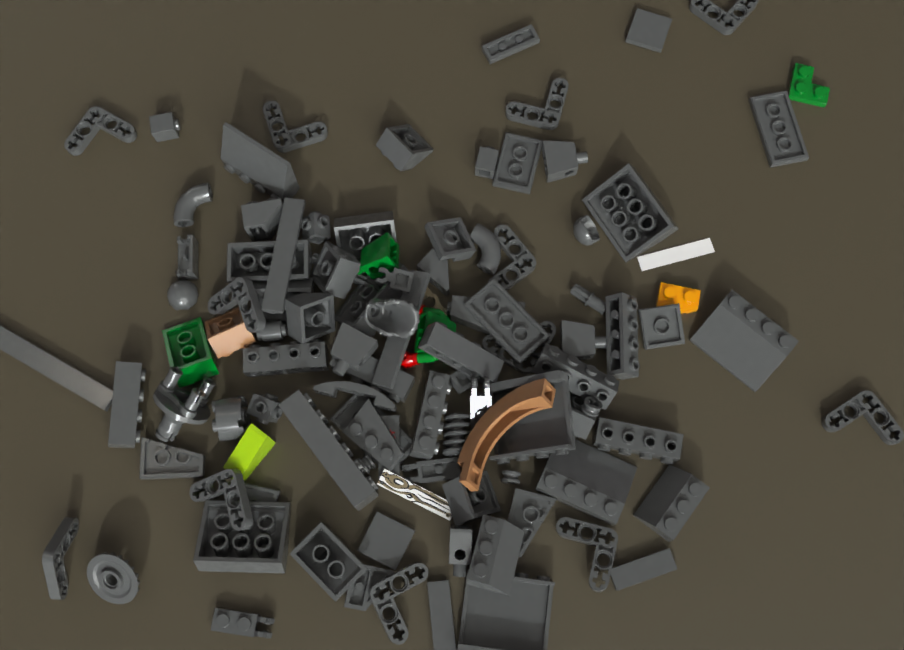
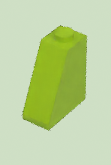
M251 423L223 468L239 469L245 482L276 442Z

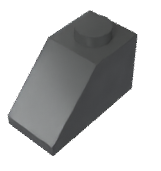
M432 248L417 264V271L429 273L431 275L429 282L445 296H448L447 259L439 261L435 250Z

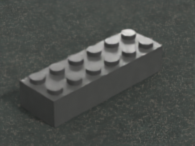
M297 390L278 405L355 509L360 511L379 496L376 492L379 489L370 476L365 478L363 474L366 471L357 459L354 461L351 459L354 456L344 442L342 444L338 442L341 440V437L332 426H326L329 423L319 409L314 410L317 406L307 393L302 394L300 390Z

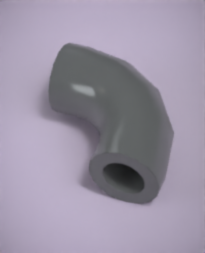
M209 182L190 187L180 196L174 208L173 219L175 226L189 227L193 225L196 208L203 203L213 201Z
M478 223L470 235L471 240L481 249L482 256L477 267L489 275H494L501 260L500 244L493 232Z

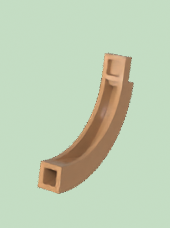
M545 378L522 385L502 397L480 418L468 435L457 463L462 467L459 482L471 492L479 490L487 458L501 436L524 417L553 407L556 389Z

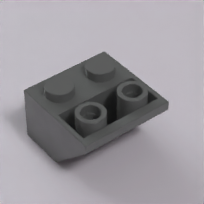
M269 198L263 202L251 201L241 205L244 229L252 242L272 239L277 233L283 208L281 198Z

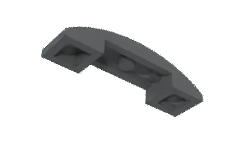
M332 381L315 385L313 388L316 394L332 398L337 397L338 391L375 399L374 405L376 408L392 412L397 410L395 404L385 395L359 383Z

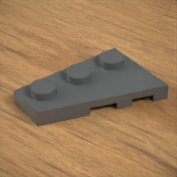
M368 399L343 433L392 471L403 457L404 452L388 430L372 401Z

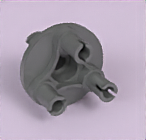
M170 367L164 381L160 382L153 394L154 402L164 412V416L155 432L158 439L167 442L170 437L172 442L183 424L199 425L207 422L210 417V409L206 404L209 400V394L216 385L213 379L204 377L198 390L193 388L189 392L176 387L180 376L183 374L182 370L177 367Z

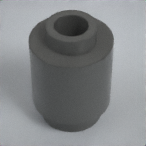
M282 320L267 321L265 329L260 333H256L259 341L263 340V342L284 340V336L288 334L287 325L283 324Z

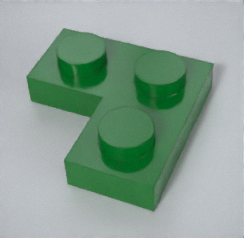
M795 63L788 91L790 100L824 108L827 105L830 87L812 84L814 67Z

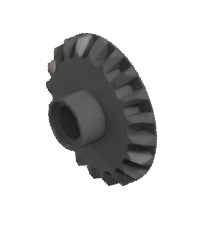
M104 552L96 555L89 562L87 578L94 592L102 599L113 604H125L133 600L140 590L138 587L140 581L137 579L139 574L134 572L135 566H130L128 564L129 560L124 561L122 555L116 556L114 552L110 554Z

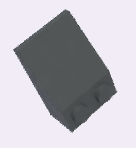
M320 522L290 553L335 602L367 570L364 564L324 522Z

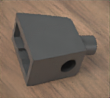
M543 141L542 156L547 183L577 174L578 164L588 163L587 151L576 152L574 142Z
M566 320L561 321L560 351L573 355L579 360H586L594 357L595 348H606V336H595V326Z
M342 322L330 352L332 358L337 360L332 371L340 376H344L348 367L356 371L360 370L378 348L377 340Z
M451 525L449 564H453V576L465 577L466 565L471 564V525ZM457 550H464V555L458 556Z

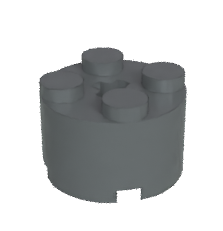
M244 396L212 401V410L215 413V419L212 420V428L214 432H218L220 441L241 439L250 426L251 419L250 414L246 413L247 411L244 408L248 407Z

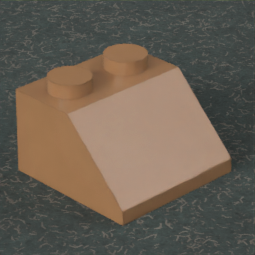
M239 307L204 322L207 339L218 359L230 356L234 351L241 348H248L256 342L254 333L247 331Z

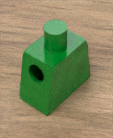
M388 232L361 250V261H359L361 265L358 275L366 272L370 278L375 279L385 275L378 272L380 267L388 269L390 273L394 271V268L399 269V245Z

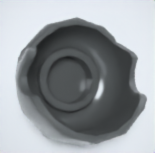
M585 215L574 222L573 234L581 244L589 246L600 240L597 228L590 216Z
M179 280L172 283L167 292L169 305L177 311L189 310L190 307L197 303L199 297L195 284L187 280Z

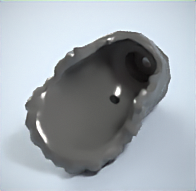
M377 297L366 303L364 319L371 328L384 336L392 337L394 335L400 338H409L418 329L420 312L417 307H414L412 302L395 298L384 299Z

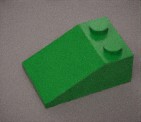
M201 317L162 330L170 367H177L183 372L177 382L179 388L201 381L204 377L209 378L219 374L216 359L207 339Z

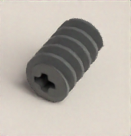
M451 413L444 417V420L449 423L444 425V429L449 432L443 434V437L448 439L443 442V446L448 448L442 451L443 455L459 457L466 441L464 436L470 434V431L464 429V427L471 426L470 423L465 421V419L470 418L469 414Z

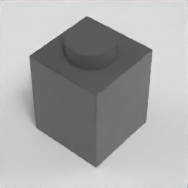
M172 112L149 116L151 134L157 142L179 138L181 124Z
M480 146L475 166V176L494 179L499 150L490 146Z

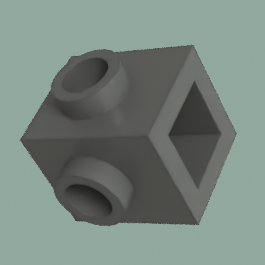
M314 211L302 218L303 240L321 244L331 238L329 216Z
M254 393L246 413L257 417L256 421L268 425V422L277 423L283 411L278 406L281 402L277 401V396L266 393V395Z

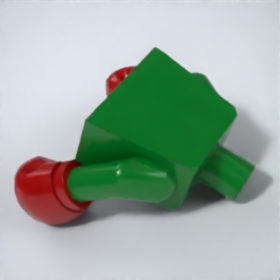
M421 305L414 353L405 352L401 367L408 369L415 365H420V363H430L439 360L419 349L418 346L426 327L434 322H441L449 330L456 332L455 322L450 321V318L441 309Z

